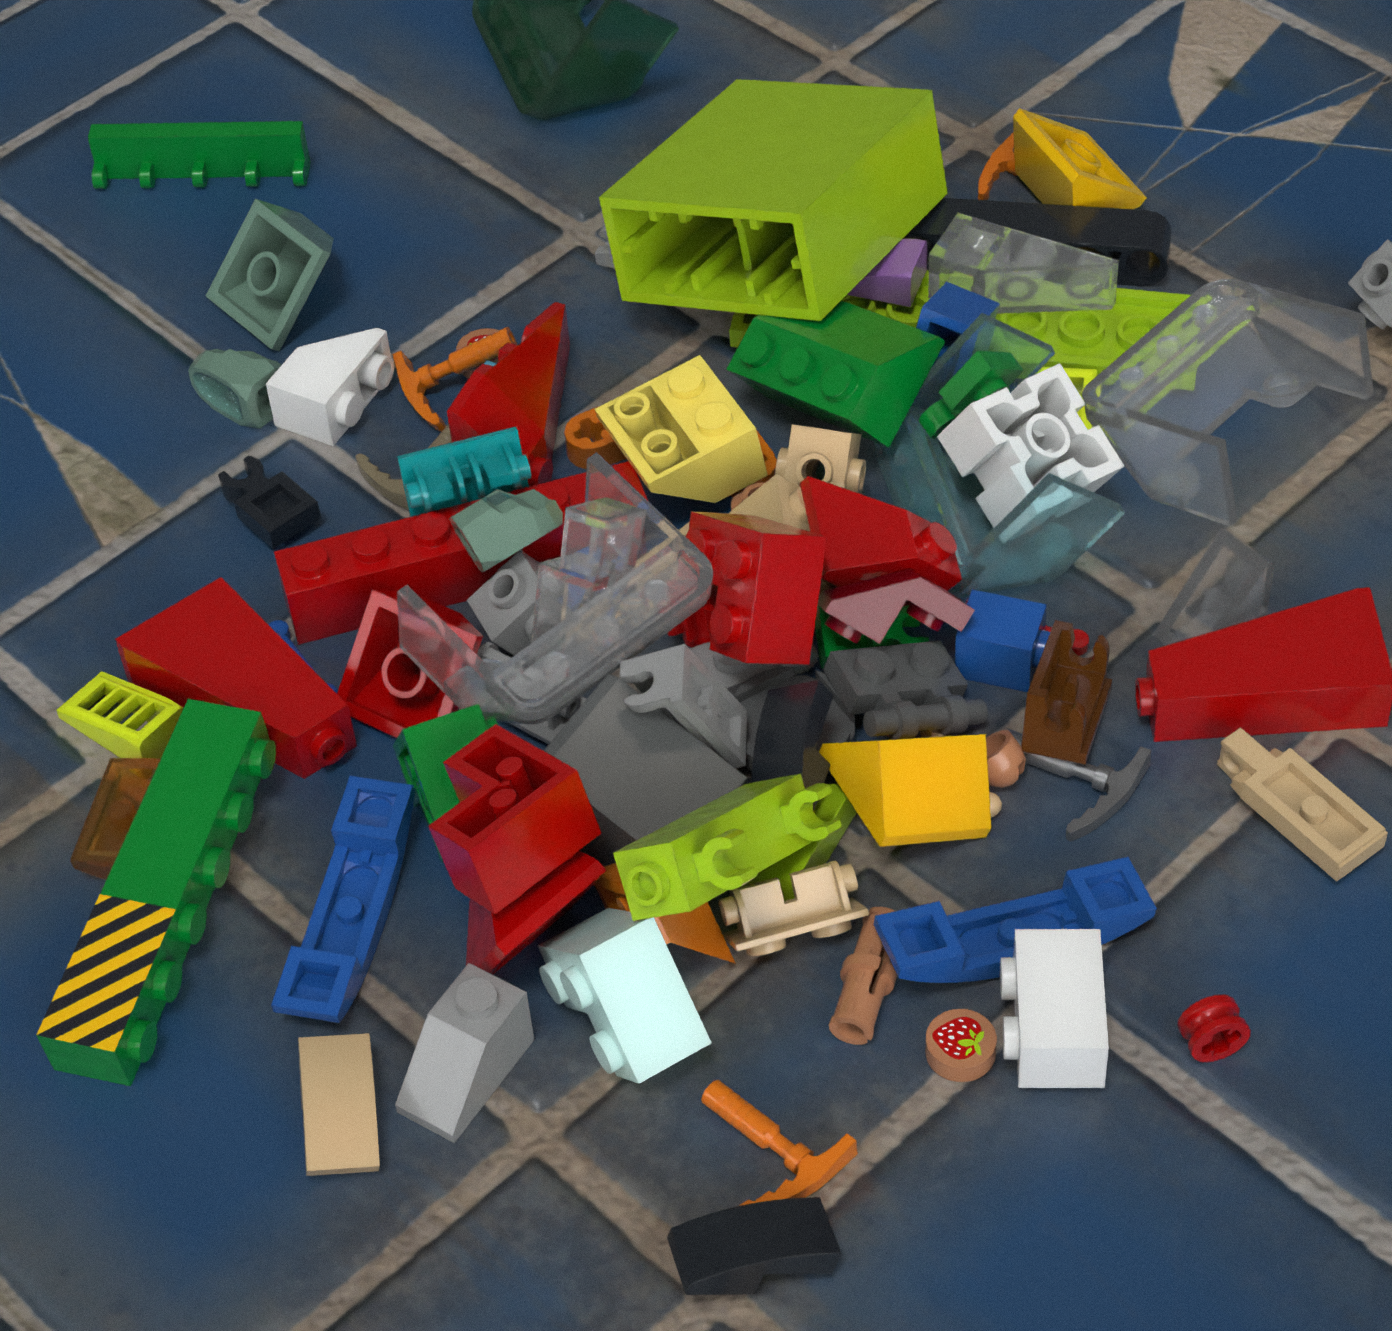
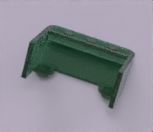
M474 0L472 6L473 19L518 110L540 121L611 104L630 97L641 87L644 77L679 30L677 24L626 0H605L587 27H585L579 13L591 0Z

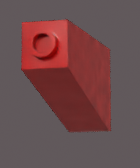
M222 577L115 639L127 680L130 683L167 697L183 708L187 699L261 712L269 738L276 745L275 764L303 779H306L327 765L336 763L345 753L357 747L348 704Z
M1370 587L1352 589L1149 650L1146 677L1136 678L1135 700L1138 716H1149L1153 742L1223 738L1229 736L1240 727L1250 736L1387 727L1392 706V668Z

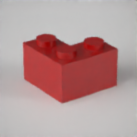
M691 511L689 530L683 543V556L685 559L683 575L718 586L715 608L710 617L711 641L709 650L744 663L809 665L827 536L756 515Z
M497 724L490 727L443 762L460 803L428 826L455 889L494 914H497L507 905L518 900L529 888L559 865L573 858L580 849L602 833L577 769Z

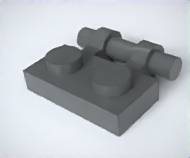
M940 640L831 651L823 669L849 714L865 713L863 718L864 730L870 737L887 735L889 739L915 738L918 731L935 729L943 735L965 732L969 725L983 724L987 720L988 710L983 699L965 700L963 698L968 683Z

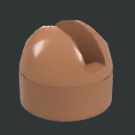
M1001 730L986 737L989 786L1009 787L1018 781L1019 775L1025 769L1026 758L1022 747L1009 730Z

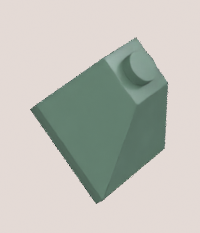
M255 199L206 297L270 349L280 351L331 254L334 238L299 212Z

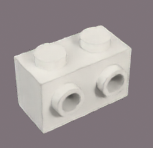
M1015 929L1014 956L1000 958L1001 1000H1014L1015 1016H1003L1004 1060H1017L1018 1088H1105L1109 1045L1100 929Z

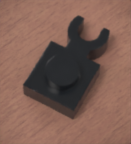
M248 455L243 459L248 476L244 479H233L225 471L218 474L222 493L228 501L235 504L238 519L273 549L321 519L318 501L282 471L268 480L265 477L262 463L255 457Z

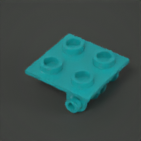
M517 427L397 456L410 517L482 499L497 489L510 492L529 487L527 479L531 478L527 456L525 454L522 455Z

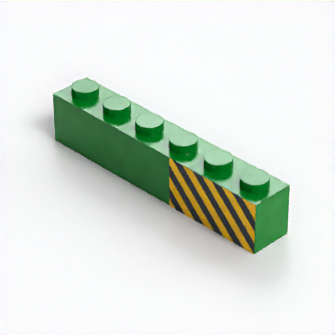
M187 699L36 1034L54 1070L131 1086L140 1063H146L151 1058L157 1042V1023L166 1002L172 1003L178 995L182 982V964L190 945H196L203 936L207 920L206 908L215 888L222 887L227 879L230 868V851L237 834L247 830L253 814L254 794L261 778L267 779L274 767L276 745L269 738L261 712Z

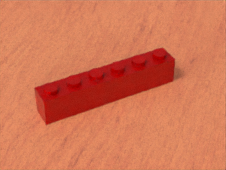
M629 461L507 492L517 495L535 489L548 499L555 500L563 513L562 525L521 549L541 564L547 559L555 563L595 543L606 554L614 550L620 538L634 532H639L643 536L644 554L642 555L653 549L649 501L639 477ZM480 499L274 551L286 606L298 645L359 629L372 590L412 591L443 606L465 602L516 553L484 572H481L472 561L449 518Z

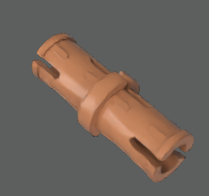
M881 906L870 908L869 915L863 917V925L854 953L848 955L843 961L840 978L844 984L834 1015L829 1022V1030L836 1038L846 1043L864 1045L868 1040H872L874 1026L883 997L890 994L894 988L897 974L873 925L875 916L894 912L895 910Z

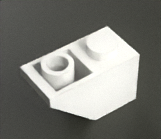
M373 328L297 347L266 383L275 426L334 446L347 429L353 427L359 421L366 406L380 390L385 389L389 385L393 377L394 360L391 358L387 331Z

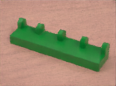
M303 121L91 124L88 134V141L94 160L92 169L94 189H106L109 179H139L141 188H154L156 178H192L193 186L199 188L207 186L208 178L245 177L247 187H258L261 177H292L294 186H306L311 164Z

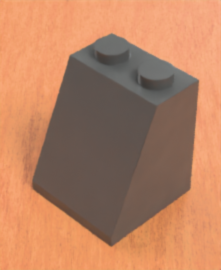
M610 673L607 674L543 750L577 769L602 832L579 851L597 859L603 866L616 863L613 852L747 784L746 776L660 709L645 713L632 711L624 703V699L633 694L640 693L622 679Z

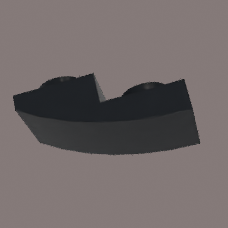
M819 680L768 690L756 733L751 783L800 773L805 789L816 783H824L830 763L815 748L822 733L834 695ZM818 801L813 802V811L815 810Z
M820 1197L770 1200L717 1211L674 1226L670 1229L667 1236L686 1295L756 1294L764 1274L833 1273L842 1254Z

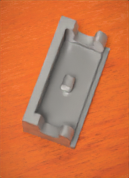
M685 643L620 662L619 677L626 683H633L643 693L633 694L624 699V703L632 711L645 713L660 709L734 768L746 766L747 710Z

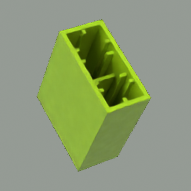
M736 79L599 197L622 301L821 321L948 194L932 90Z

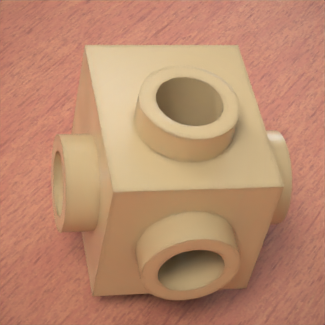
M792 424L789 447H782L780 449L775 474L777 473L800 487V482L807 476L818 479L816 469L819 463L822 462L825 467V476L822 481L861 494L866 475V460L858 459L861 434Z

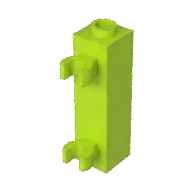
M801 773L744 784L613 852L633 921L691 912L727 890H734L751 881L762 870L811 842L822 840L838 831L842 827L840 819L822 821L813 811V802L831 794V786L825 783H816L805 789Z

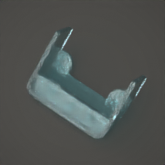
M981 313L934 363L890 447L888 448L874 442L875 455L894 506L906 509L931 523H940L952 534L957 545L955 553L962 580L948 590V592L958 598L969 597L972 589L991 593L1057 579L1125 514L1121 504L1048 473L993 528L975 499L984 491L975 473L962 477L938 437L931 439L918 421L920 416L931 405L943 399L939 391L978 350L1011 352L1024 369L1009 386L1010 393L1024 379L1035 375L1055 354L1051 345L984 313Z

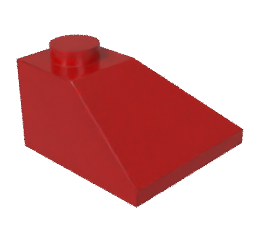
M807 476L800 482L810 532L827 536L821 579L841 587L911 569L946 591L962 580L955 553L957 550L956 542L952 534L940 523H931L906 509ZM906 600L903 606L910 605L911 602Z
M372 590L337 694L348 704L351 717L397 738L402 729L458 711L483 635L461 613L412 591Z
M578 851L573 858L559 865L524 892L518 900L507 905L497 914L490 912L470 899L466 965L470 963L494 975L570 911L607 870L597 859Z

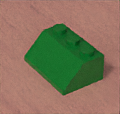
M841 300L821 321L765 315L754 317L726 370L767 398L849 432L861 434V437L889 448L945 341L934 334Z

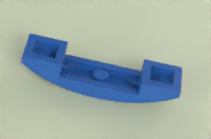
M349 776L331 829L335 848L301 947L291 946L271 1004L273 1012L340 1023L348 1012L369 970L392 904L411 822L415 797L413 785Z
M1124 857L1066 871L1061 889L951 915H946L940 901L877 915L874 918L873 925L899 979L928 983H958L999 978L1000 958L1014 956L1015 929H1100L1101 945L1155 917L1157 908L1129 857Z

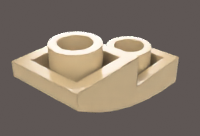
M369 1033L298 1038L306 1176L379 1171L377 1115Z

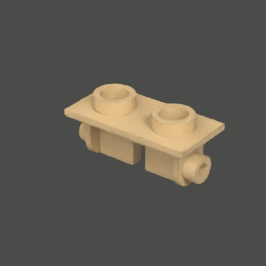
M835 860L790 873L795 898L784 901L777 877L730 890L729 897L719 899V907L725 925L728 926L736 923L738 929L724 932L725 940L736 951L746 949L748 956H759L785 948L787 946L785 938L811 931L812 937L823 938L850 930L852 928L850 920L869 915L868 908L854 898H848V892L858 890L857 878L852 865L839 866Z

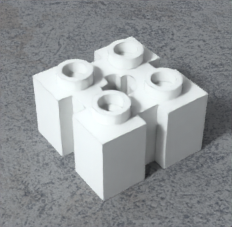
M1060 363L1024 379L1011 393L1006 387L971 403L937 436L962 477L975 473L984 488V491L975 499L1001 540L1038 522L1050 510L1055 514L1088 498L1124 467V464L1100 426L1097 425L1088 430L1077 412L1085 405V402Z

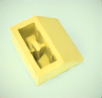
M701 355L595 408L599 421L652 493L716 503L768 476L756 427Z

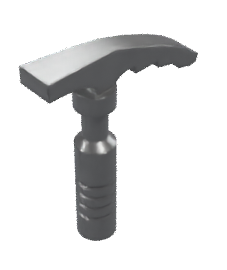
M1007 728L1006 730L1012 733L1021 746L1023 734ZM1140 746L1130 763L1120 771H1114L1113 767L1102 763L1096 767L1088 763L1085 765L1024 752L1026 763L1065 778L1074 775L1092 782V788L1107 792V796L1100 795L1095 808H1088L1079 819L1074 818L1067 825L1066 839L1070 842L1091 833L1113 816L1129 800L1148 770L1151 760V750Z

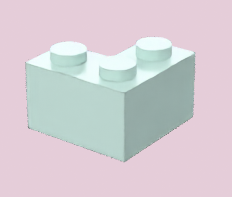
M607 908L537 945L546 963L539 968V972L548 993L557 1004L564 1002L566 1007L588 1014L596 1031L589 1038L590 1044L597 1060L607 1073L615 1072L616 1076L639 1084L712 1043L654 918L633 921L631 912Z

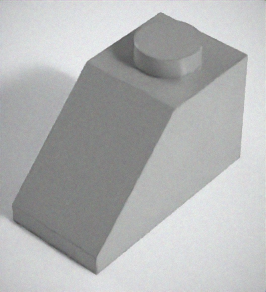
M468 963L427 1014L395 1104L397 1113L455 1143L535 1040L527 992Z

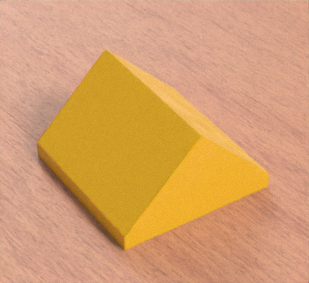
M1021 108L1013 116L1015 173L1042 204L1136 209L1146 200L1147 197L1087 132Z
M986 734L824 743L819 750V753L830 763L829 771L880 847L986 838L991 830Z

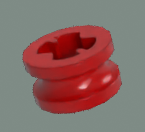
M1224 994L1203 998L1188 1007L1179 1017L1177 1027L1183 1038L1189 1040L1188 1049L1195 1060L1214 1062L1224 1059L1242 1048L1250 1038L1251 1029L1245 1019L1239 1017L1240 1008L1233 997Z

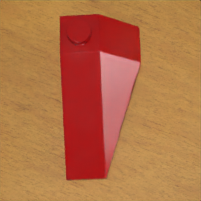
M554 302L530 322L524 329L519 345L507 342L501 347L498 354L499 362L495 366L482 364L473 371L447 410L452 442L517 427L522 455L525 454L527 456L531 470V478L527 479L529 486L551 481L553 473L552 457L570 351L565 304Z

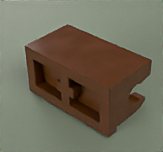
M1055 620L1027 692L1021 747L1023 752L1086 765L1112 688L1113 679L1106 678L1110 647L1105 636L1099 635L1093 647L1094 655L1089 658L1080 657L1072 650L1075 640L1073 623Z

